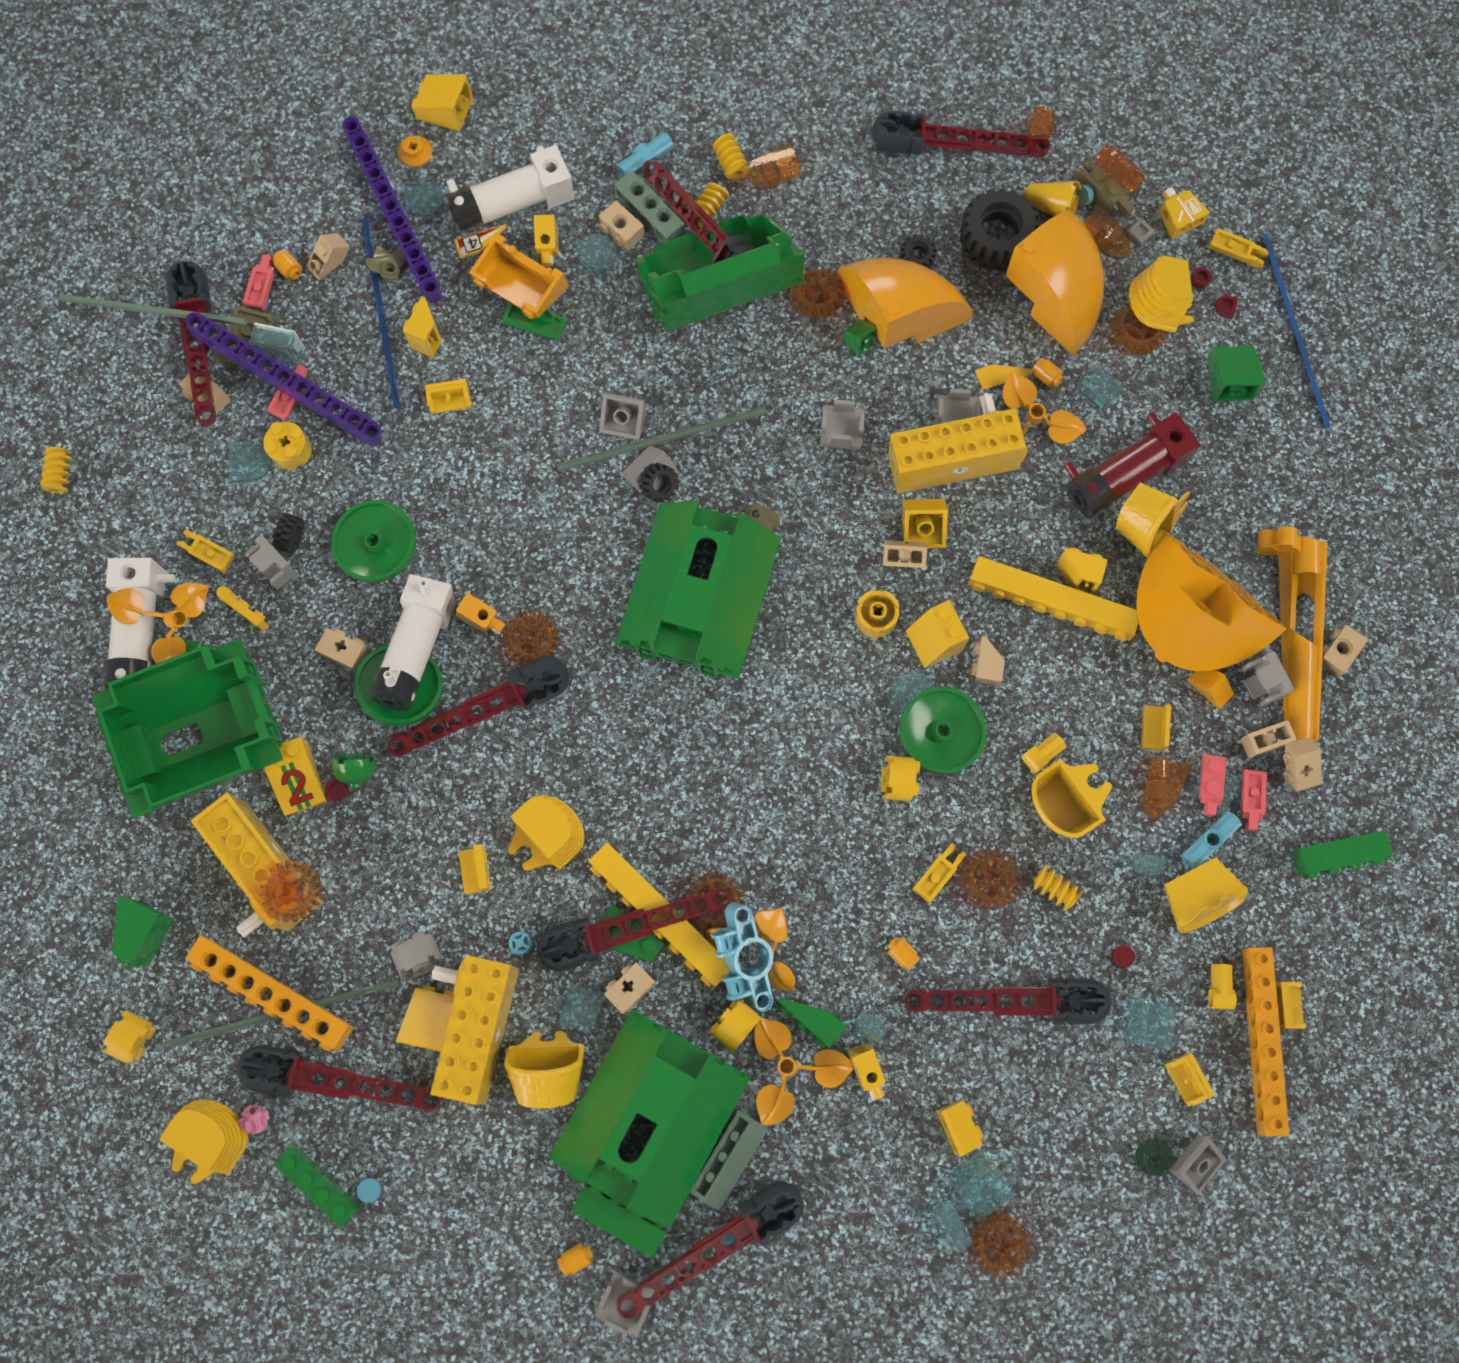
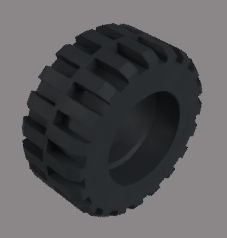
M999 188V191L994 189L987 190V194L982 192L977 195L976 199L970 201L963 215L959 238L960 243L963 244L962 249L964 253H969L968 258L972 262L975 260L978 266L983 267L984 265L988 267V270L994 271V268H999V271H1005L1006 267H1009L1014 248L1040 227L1038 212L1036 210L1033 211L1035 206L1032 202H1027V198L1021 194L1019 196L1016 194V191L1011 190V192H1008L1005 189ZM990 220H1003L1013 226L1017 236L1009 240H997L988 236L981 225Z

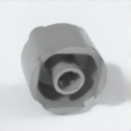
M424 931L413 934L410 940L405 942L399 941L391 945V956L402 980H407V975L411 974L414 975V978L434 970V966H437L436 962H443L433 935H426Z

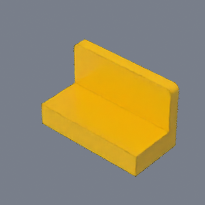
M1166 704L1163 707L1148 705L1143 707L1141 749L1164 751L1169 747L1171 704Z
M480 844L474 845L473 849L459 851L464 893L468 895L490 891L491 884L485 847Z

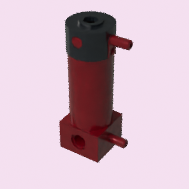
M1150 412L1146 416L1152 424L1148 434L1093 469L1089 468L1079 474L1071 462L1064 465L1065 470L1072 478L1067 484L1068 493L1076 508L1084 516L1090 518L1113 504L1117 499L1134 490L1140 482L1144 484L1162 472L1167 475L1191 460L1201 444L1177 412L1162 421H1159L1154 412Z

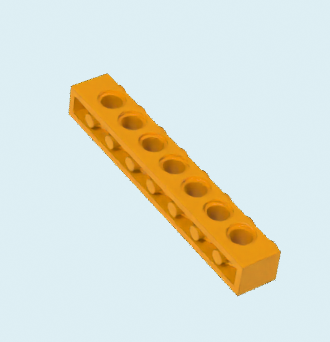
M200 935L185 958L191 962L190 967L200 973L203 970L208 972L209 979L218 984L222 981L228 985L226 989L236 995L240 992L245 995L246 998L244 1000L254 1006L260 1004L265 1007L263 1012L273 1018L278 1015L283 1019L281 1023L293 1029L296 1026L302 1030L300 1034L311 1041L313 1038L320 1041L319 1046L328 1052H331L332 1049L340 1051L354 1028L344 1020L207 937ZM216 956L217 962L211 967L210 960ZM234 967L235 974L233 977L229 978L228 971L230 968ZM250 978H253V986L250 989H247V981ZM271 989L272 996L266 1001L264 997L265 992ZM289 1000L291 1007L288 1011L284 1012L283 1004ZM308 1011L309 1020L306 1023H302L301 1017L303 1013ZM327 1023L328 1031L321 1035L320 1027L322 1024Z
M1247 948L1242 950L1257 1135L1289 1136L1273 948Z

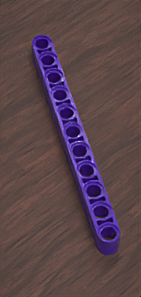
M353 116L345 118L342 123L345 134L424 297L430 303L440 301L442 291L360 121Z
M192 312L187 315L185 322L189 332L199 341L367 445L376 446L381 443L382 432L377 422L198 312ZM201 323L200 326L193 327L194 324ZM213 334H219L216 338H210ZM230 345H236L235 348L228 349ZM249 355L254 356L251 360L245 359ZM266 366L272 367L268 371L263 370V368ZM283 377L289 378V380L285 382L280 381V379ZM300 388H306V389H307V390H306L305 392H303V393L297 392ZM317 399H324V402L320 404L315 403ZM337 409L342 410V412L338 415L332 413L334 410ZM353 420L359 421V424L350 425V422ZM370 431L377 432L375 436L367 435Z

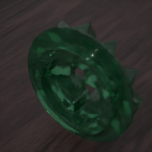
M1145 1138V1140L1138 1144L1135 1151L1136 1164L1142 1172L1148 1175H1162L1171 1167L1173 1159L1171 1149L1166 1142L1159 1138ZM1155 1150V1154L1162 1157V1159L1154 1160V1163H1151V1159L1144 1155Z

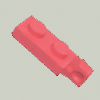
M263 254L260 265L257 264L252 269L243 299L245 307L259 310L265 309L275 275L274 262L270 255Z
M299 364L294 371L304 378L308 373L306 367ZM284 377L282 382L289 380V378ZM300 388L297 392L302 393L304 388ZM278 389L267 411L287 421L297 401Z
M1207 754L1202 756L1198 798L1200 803L1204 804V816L1213 817L1216 815L1217 806L1222 804L1227 757Z
M1247 769L1242 771L1240 813H1242L1241 819H1245V831L1255 832L1258 830V821H1262L1265 815L1267 772Z

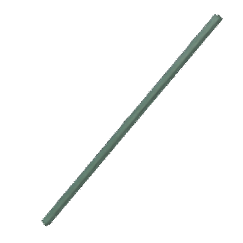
M60 294L59 297L64 302L186 318L188 314L192 313L191 311ZM200 313L213 322L247 326L248 323L244 321V318Z
M764 406L557 464L558 470L570 469L765 415L767 411Z
M394 979L313 1002L323 1007L398 987L399 981ZM290 1008L283 1009V1011L286 1012ZM268 1014L193 1033L168 1040L167 1048L281 1017L276 1015L273 1018Z

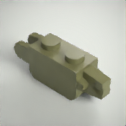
M1087 159L1083 162V167L1089 174L1082 170L1081 167L1074 170V174L1079 181L1092 187L1094 191L1093 201L1105 213L1110 214L1115 211L1125 218L1132 213L1134 206L1127 197L1128 190L1101 165L1097 167Z

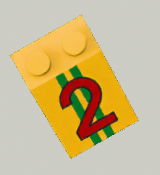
M298 737L282 743L283 747L280 750L283 755V761L265 767V772L284 816L327 802L308 741Z

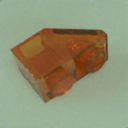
M1039 106L1026 117L1028 138L1049 139L1053 136L1055 110H1049L1047 106Z

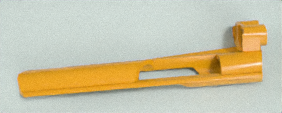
M1290 526L1279 527L1277 531L1270 529L1258 531L1257 553L1260 555L1278 556L1280 622L1287 628L1281 634L1282 666L1295 689L1283 698L1284 721L1289 720L1297 741L1310 737L1314 742H1317L1319 740L1328 543L1310 537L1297 535L1298 529ZM1303 593L1308 594L1315 603L1313 642L1295 631L1297 597Z

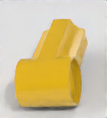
M1054 733L1038 746L1035 745L1021 756V759L1036 774L1049 764L1052 758L1066 749L1067 746L1064 740Z
M1211 964V988L1208 992V1004L1211 1009L1234 1010L1236 1007L1232 965Z

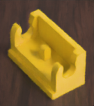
M466 379L425 385L427 403L431 414L472 408L469 386Z
M1302 982L1276 983L1280 1029L1306 1028V1024L1303 1021L1300 991Z
M1185 1053L1164 1064L1188 1107L1197 1105L1215 1096L1192 1053Z

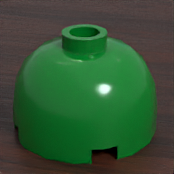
M363 753L338 755V760L334 756L331 757L332 771L335 778L341 783L348 784L349 788L361 787V783L369 781L373 777L376 766L375 755L369 754V758H362Z

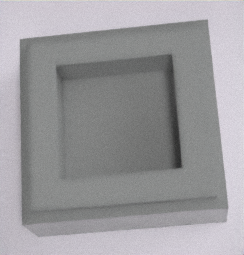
M1140 218L1126 231V235L1141 247L1154 234L1155 230Z

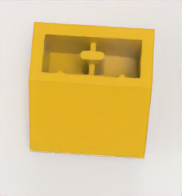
M421 296L419 302H416L413 306L412 315L405 321L403 332L411 349L433 358L442 340L427 300Z
M1065 548L1057 561V567L1071 588L1092 595L1101 585L1107 559H1103L1101 555L1094 553L1090 555L1082 553L1077 548Z

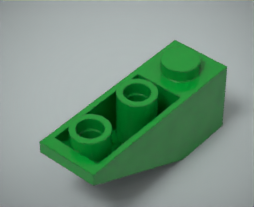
M783 998L778 1001L781 1005L778 1009L788 1018L792 1015L798 1021L795 1024L805 1033L809 1030L815 1036L812 1040L822 1049L824 1046L830 1048L847 1028L830 1011Z

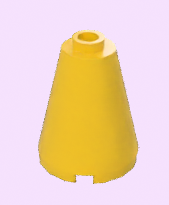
M1078 181L1031 183L1028 187L1024 188L1023 195L1027 198V202H1032L1035 209L1053 217L1066 211L1076 213L1079 202L1076 191L1081 190V183Z

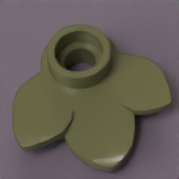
M377 246L374 258L365 259V263L369 270L379 273L382 278L395 280L399 276L400 268L405 264V256L401 249L390 254L384 248Z
M751 504L745 511V515L771 531L772 528L782 526L780 516L773 510H765L760 504ZM753 510L759 511L760 515L758 518L752 516Z

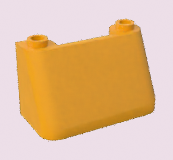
M496 232L469 272L474 279L473 283L482 289L486 287L519 307L527 317L531 319L533 317L539 318L568 288L569 284L565 275L556 268L552 270L550 267H543L517 251L515 246L505 244V237Z

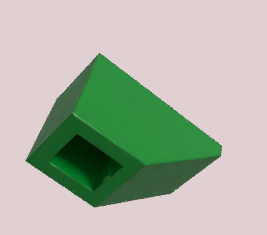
M860 319L844 330L843 340L857 357L862 354L866 355L874 348L877 327Z

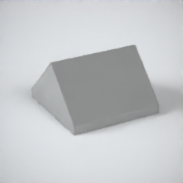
M604 392L599 432L639 440L646 416L645 400Z
M649 446L621 475L638 491L642 492L639 489V486L642 484L638 483V480L643 479V476H640L641 472H646L644 470L645 467L650 468L649 464L661 463L673 468L674 472L678 475L680 472L663 450ZM662 475L657 476L654 480L653 487L655 490H660L664 484V477Z
M1197 1135L1169 1171L1196 1195H1199L1225 1163L1226 1159L1209 1137Z

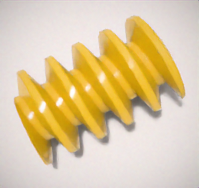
M732 133L720 136L713 144V151L719 159L728 180H738L749 173L750 167L746 166L747 161L744 159L743 153H740L741 148L737 146L738 142L734 140L735 136Z
M708 183L706 189L702 191V195H699L695 202L709 216L715 217L717 215L716 211L721 210L720 205H724L726 203L725 199L730 197L728 191L721 185ZM699 218L698 225L700 228L703 227L702 218Z
M47 447L45 449V463L42 466L44 471L41 474L43 479L40 481L42 490L51 493L68 492L67 488L62 487V485L69 484V481L63 479V477H70V473L64 471L71 469V465L65 463L72 461V458L66 455L70 453L67 449L60 447Z
M1046 864L1034 880V890L1042 887L1041 895L1049 892L1048 900L1051 901L1056 897V905L1059 906L1065 903L1063 910L1067 911L1072 908L1084 890L1077 893V885L1069 888L1070 880L1062 883L1063 876L1060 874L1054 877L1055 870L1052 869L1047 872L1048 865Z

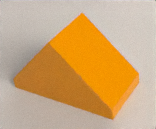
M1216 670L1195 671L1187 679L1218 710L1234 695L1225 674Z

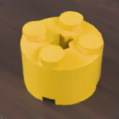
M275 422L264 436V450L273 462L282 469H297L301 464L304 465L311 456L312 447L302 429L294 423Z
M868 591L860 598L857 605L855 620L858 628L864 634L874 639L888 635L897 624L899 603L887 591ZM874 612H875V613H879V612H880V613H881V616H879V615H874Z
M887 755L884 762H888L887 768L883 767L881 774V792L886 793L882 798L911 801L913 796H918L919 783H916V774L920 772V761H915L911 757Z
M741 999L734 1000L708 1033L728 1050L734 1052L761 1017Z
M126 1010L121 1014L124 1017L122 1021H115L103 1044L107 1048L102 1049V1052L130 1064L134 1060H140L145 1051V1048L142 1046L146 1039L150 1040L156 1027L152 1026V1022Z

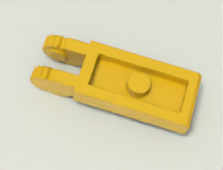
M1217 228L1209 245L1211 250L1248 263L1249 266L1259 269L1264 265L1263 260L1260 258H1266L1268 255V250L1256 245L1255 242Z
M185 529L183 534L187 538L194 540V542L189 546L185 542L178 540L176 545L195 558L225 574L236 556L203 536L196 535Z
M221 586L217 588L216 594L223 602L260 630L266 631L269 625L264 621L266 617L258 610L254 612L249 610L250 605L241 598L237 600V596L227 587Z
M953 843L949 845L942 855L938 856L912 889L929 904L958 869L957 866L966 856L962 851L956 857L954 863H950L946 857L953 852L955 847Z

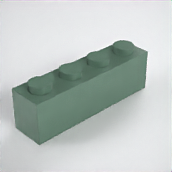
M739 1110L690 1190V1193L705 1204L720 1211L768 1131V1128Z

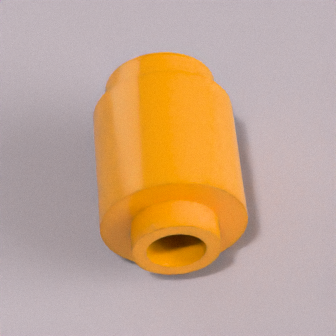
M285 250L275 253L272 260L279 272L287 280L299 278L302 266Z
M1039 359L1032 368V372L1035 373L1034 376L1049 388L1052 386L1057 387L1063 380V371L1048 359Z
M895 937L887 945L889 948L887 954L901 968L904 967L907 971L920 959L917 955L918 952L903 937L900 939Z
M580 1242L562 1253L557 1262L565 1276L569 1274L574 1275L592 1264L591 1258L594 1255L588 1244L583 1245Z

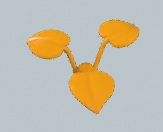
M1014 371L1011 372L1004 384L1003 400L1010 409H1019L1021 407L1029 409L1026 415L1027 424L1022 430L1023 436L1031 424H1039L1042 420L1045 421L1046 425L1050 426L1048 429L1049 437L1058 444H1068L1086 432L1087 428L1084 423L1068 411H1054L1050 416L1049 422L1044 405L1034 403L1037 397L1036 386L1029 379L1020 376ZM1026 447V450H1025V453H1024V456H1023L1022 461L1024 460V458H1025V456H1026L1027 447Z
M183 583L176 586L170 596L171 602L176 605L175 610L166 613L142 611L144 598L139 591L132 588L120 589L109 594L107 603L112 616L123 624L137 623L139 614L163 618L165 625L170 627L171 630L167 633L166 639L160 638L152 646L151 655L154 662L158 664L186 653L184 640L178 636L171 637V635L178 631V627L185 626L188 618H194L201 614L205 607L209 587L200 583Z
M782 908L759 911L754 916L755 925L758 928L757 934L761 933V937L767 942L773 941L771 947L773 955L777 943L785 941L788 933ZM710 928L705 932L709 943L716 950L715 939H712L711 934L722 928ZM773 962L771 969L767 973L770 985L780 991H795V978L792 971L783 963Z
M761 1018L756 1024L754 1033L756 1049L762 1057L769 1060L779 1054L780 1060L777 1067L778 1071L782 1074L781 1088L774 1084H769L762 1087L758 1092L756 1106L761 1124L765 1126L774 1125L785 1120L794 1109L795 1099L790 1092L784 1091L786 1078L793 1077L798 1069L816 1070V1081L823 1087L834 1088L842 1084L853 1071L854 1066L844 1054L836 1050L824 1049L814 1056L816 1066L797 1064L795 1060L790 1057H784L782 1051L790 1047L792 1040L791 1032L787 1026L778 1021Z

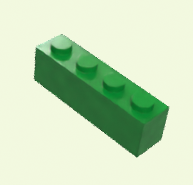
M1386 830L1293 850L1299 876L1308 875V879L1321 877V872L1329 871L1330 875L1344 872L1343 868L1351 867V870L1365 868L1364 864L1372 862L1373 866L1387 863L1386 859L1394 857Z
M297 1145L289 1146L273 1164L339 1228L347 1226L363 1208Z
M586 1184L571 1211L641 1253L653 1258L667 1232L663 1228L664 1226L645 1217L641 1220L633 1216L626 1209V1206L623 1205L622 1208L610 1202L611 1197L604 1193L602 1196L594 1193L589 1189L590 1185Z

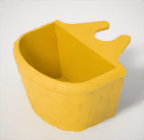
M1161 256L1131 282L1128 294L1131 308L1139 321L1146 326L1175 333L1179 325L1189 324L1194 321L1192 316L1185 315L1188 308L1192 306L1193 301L1188 260Z
M1140 482L1124 503L1118 515L1116 529L1148 558L1164 532L1172 533L1178 519L1188 505V502L1184 503V501L1188 498L1190 492L1187 491L1177 500L1173 496Z
M1060 758L1036 775L1031 788L1032 800L1039 817L1054 832L1069 838H1079L1106 821L1102 814V805L1112 785L1109 782H1105L1098 789L1091 788L1088 785V776L1098 771L1096 764L1069 766Z
M549 795L534 796L510 816L516 824V831L509 845L508 853L514 855L522 846L531 848L532 857L522 865L526 871L549 864L556 866L560 871L584 846V828L580 819L570 806L556 797Z
M1217 857L1164 884V891L1167 894L1166 898L1169 901L1171 912L1177 923V930L1180 933L1193 931L1227 914L1246 900L1248 888L1243 886L1240 880H1237L1235 875L1231 874L1229 869H1226Z
M563 1031L555 1032V1039L551 1041H541V1032H534L521 1044L508 1047L504 1059V1067L512 1083L518 1104L524 1107L543 1109L564 1106L575 1100L585 1051L583 1044L573 1043Z
M194 1100L185 1105L170 1121L159 1138L161 1142L174 1149L172 1170L174 1172L180 1171L187 1159L197 1164L198 1169L191 1177L193 1184L201 1182L214 1172L230 1174L248 1145V1133L246 1128L241 1129L239 1122L241 1118L231 1108L213 1100Z

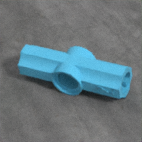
M663 132L648 144H639L631 156L617 165V170L622 177L631 170L638 174L642 171L645 161H658L660 157L674 148V143L670 136Z
M1227 811L1180 856L1183 862L1192 869L1197 868L1242 825L1235 814ZM1208 835L1215 839L1214 846L1208 843Z

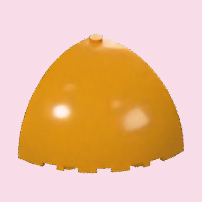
M1066 211L1042 224L1014 248L1006 277L1034 303L1030 315L1074 356L1088 340L1100 315L1104 298V270L1099 250L1091 233L1074 212Z
M870 258L849 263L838 269L836 277L859 319L874 324L877 327L876 336L883 349L912 336L915 337L917 343H920L972 319V309L957 288L937 272L918 263L897 258Z
M1164 532L1152 549L1139 580L1136 604L1140 629L1148 644L1156 652L1154 656L1160 662H1168L1179 668L1191 671H1210L1225 668L1260 652L1287 629L1271 612H1267L1261 607L1258 600L1245 592L1243 587L1228 578L1218 567L1210 561L1208 562L1196 551L1192 552L1185 547L1183 542Z

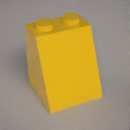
M426 74L424 81L419 85L417 97L412 101V110L416 119L460 132L473 101L467 75Z
M950 600L930 608L906 630L924 669L962 652L969 640V636Z
M423 985L422 989L415 988L396 1042L441 1052L455 1000L454 992L444 990V994L435 992V987Z

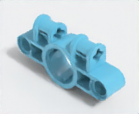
M737 902L730 903L725 909L728 927L711 934L712 939H715L717 947L716 956L719 958L725 957L726 965L731 971L722 976V981L725 982L728 992L726 995L727 1000H738L745 997L749 1006L761 1012L768 1011L773 1005V996L767 975L773 963L772 948L768 942L758 937L751 909ZM741 909L740 917L736 918L737 912ZM751 942H756L759 947V960L754 968H748L742 972L740 969L741 964L738 960L739 953L743 947L749 946ZM761 996V1001L757 1003V999Z

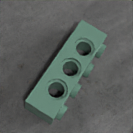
M631 170L614 184L615 195L661 242L685 234V221L679 214L676 215L672 211L668 202H663L659 198L654 188H649L646 185L644 178L640 174L637 175Z

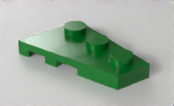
M509 303L502 318L503 324L558 341L561 340L567 326V321L548 308L539 318L533 317L531 319L522 312V309Z
M612 904L600 921L625 913ZM634 920L631 921V929L635 932L640 931L642 926ZM617 925L611 926L609 935L612 938L619 937L621 934L620 927ZM651 934L650 936L609 949L652 963L665 944Z

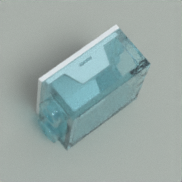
M259 323L254 324L249 344L284 366L297 368L298 364L301 365L306 348L294 330Z

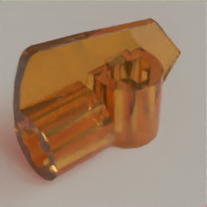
M786 143L753 160L745 179L755 185L763 183L766 189H773L781 184V180L786 181L800 177V165L791 143Z
M1098 203L1091 216H1088L1084 221V225L1091 233L1093 239L1097 241L1100 249L1117 259L1130 257L1129 235L1105 207Z
M1151 757L1149 759V775L1143 791L1142 811L1152 821L1173 809L1192 766L1190 763H1174L1164 757Z

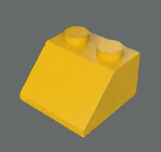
M945 499L903 500V541L927 543V548H946L948 509Z
M959 1100L936 1110L955 1155L961 1157L983 1145L981 1139L984 1136L979 1125L975 1126L971 1117L974 1116V1112L969 1103L965 1104L964 1100Z

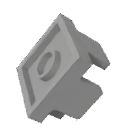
M950 389L949 395H938L936 425L981 416L979 397H970L971 390Z
M834 400V406L823 405L820 447L861 450L865 416L864 409L855 408V401Z
M262 534L255 539L257 544L245 554L276 589L281 588L290 579L294 582L300 577Z
M1275 651L1267 653L1263 657L1242 667L1243 672L1252 668L1256 670V675L1244 680L1251 698L1256 699L1265 694L1270 696L1260 702L1262 707L1281 700L1295 690Z
M615 1270L598 1306L595 1317L603 1320L604 1325L624 1335L627 1332L637 1337L651 1305L644 1306V1310L634 1317H621L616 1307V1301L621 1294L633 1287L635 1290L639 1281ZM645 1287L641 1295L644 1298L651 1297L654 1293V1288ZM625 1300L621 1304V1309L623 1311H630L634 1306V1302L632 1300Z

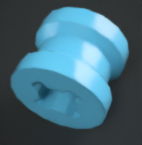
M516 932L509 939V947L512 952L518 955H526L532 950L533 940L524 932Z

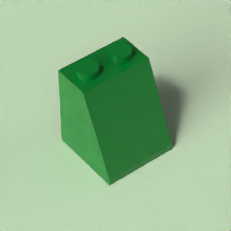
M1218 345L1213 347L1208 354L1212 401H1253L1266 384L1255 346L1237 345L1236 347H1227L1226 345Z
M119 895L117 899L112 955L119 958V963L128 967L133 966L138 969L140 966L149 967L175 918L138 900Z

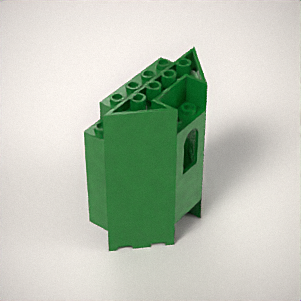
M761 213L750 218L745 214H741L716 223L728 237L740 235L746 242V245H749L753 250L739 255L733 254L728 259L711 264L715 255L694 232H690L654 245L655 252L635 258L639 270L637 274L643 283L644 291L649 303L652 305L657 321L662 320L664 330L668 332L803 283L805 254L801 249L797 248L796 244L792 243L789 232H786L771 217L769 218L765 213ZM712 231L710 234V238L714 242L716 236L715 233Z
M699 500L660 504L615 645L633 649L636 651L637 656L657 661L658 657L697 667V671L700 674L715 678L722 674L739 679L773 572L774 559L781 537L740 512L738 518L731 513H717L713 508H699ZM701 539L715 541L717 544V552L708 580L687 575L696 545Z
M240 638L216 648L207 644L109 682L107 683L109 689L92 695L98 714L99 729L105 735L106 750L112 756V767L115 774L119 776V788L122 795L126 797L133 819L283 761V755L280 750L283 747L282 736L278 731L282 729V724L275 722L263 686L268 684L264 678L261 679L259 677L258 667L250 655L247 656L244 644ZM198 723L204 743L172 755H168L162 750L161 742L166 735Z
M631 1009L549 1158L570 1173L569 1177L580 1184L588 1183L591 1185L589 1189L600 1196L605 1193L611 1197L610 1202L621 1208L623 1205L627 1206L626 1209L633 1216L641 1220L645 1217L670 1229L751 1077ZM639 1113L658 1125L640 1158L633 1163H627L620 1158L618 1148L636 1114Z

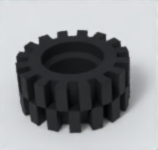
M913 234V238L908 236L907 241L904 239L900 248L899 259L912 261L931 269L937 253V248L934 246L935 242L933 240L929 242V236L924 239V234H920V237H917V234ZM913 249H920L925 252L926 256L923 259H915L910 255V252Z
M661 463L649 464L650 468L645 467L644 470L646 472H641L640 476H643V479L638 480V483L642 484L639 486V489L642 490V495L657 503H665V500L670 501V495H676L673 492L674 489H679L676 486V483H679V479H676L678 474L667 465ZM662 475L664 477V484L660 490H655L653 487L654 480L657 476Z
M289 513L282 514L279 517V522H276L277 527L273 530L275 532L272 535L273 547L289 554L296 552L305 533L303 532L305 529L304 519Z

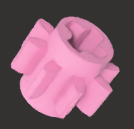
M250 1105L241 1113L242 1118L239 1119L241 1129L246 1128L247 1133L258 1134L268 1126L267 1120L270 1117L267 1109L263 1110L262 1106Z

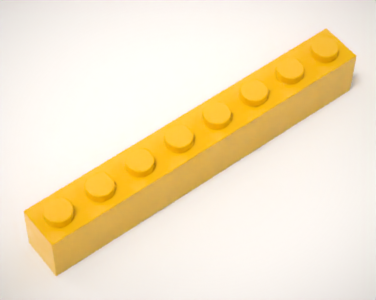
M981 556L977 558L968 583L976 591L992 593L994 597L999 599H1010L1016 605L1033 607V610L1036 612H1047L1060 620H1071L1077 626L1094 628V631L1097 633H1108L1121 641H1130L1134 637L1139 623L1137 610Z
M608 843L588 861L592 865L589 869L598 878L602 875L607 880L605 885L613 893L618 891L623 896L620 900L629 909L633 906L636 910L643 908L644 911H648L669 904ZM669 908L665 909L667 914L659 915L656 912L652 921L660 925L661 919L668 918V922H671ZM673 909V915L676 918L683 917L680 913ZM687 920L652 931L660 940L665 937L671 943L668 948L677 956L681 953L686 958L684 963L692 971L697 969L702 974L700 979L708 987L713 985L716 988L722 982V976L731 972L726 965L725 958L717 957V950Z

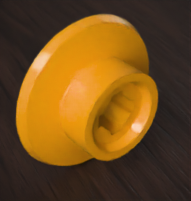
M410 136L400 143L397 155L404 165L420 167L431 158L432 146L427 139L421 136Z

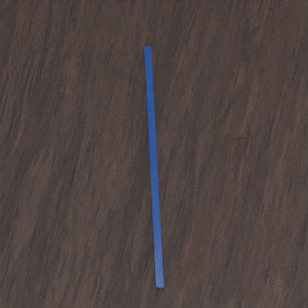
M368 217L363 220L361 218L368 258H374ZM370 270L393 406L395 409H400L401 404L378 273Z
M1266 233L1262 236L1325 428H1329L1331 426L1268 234Z

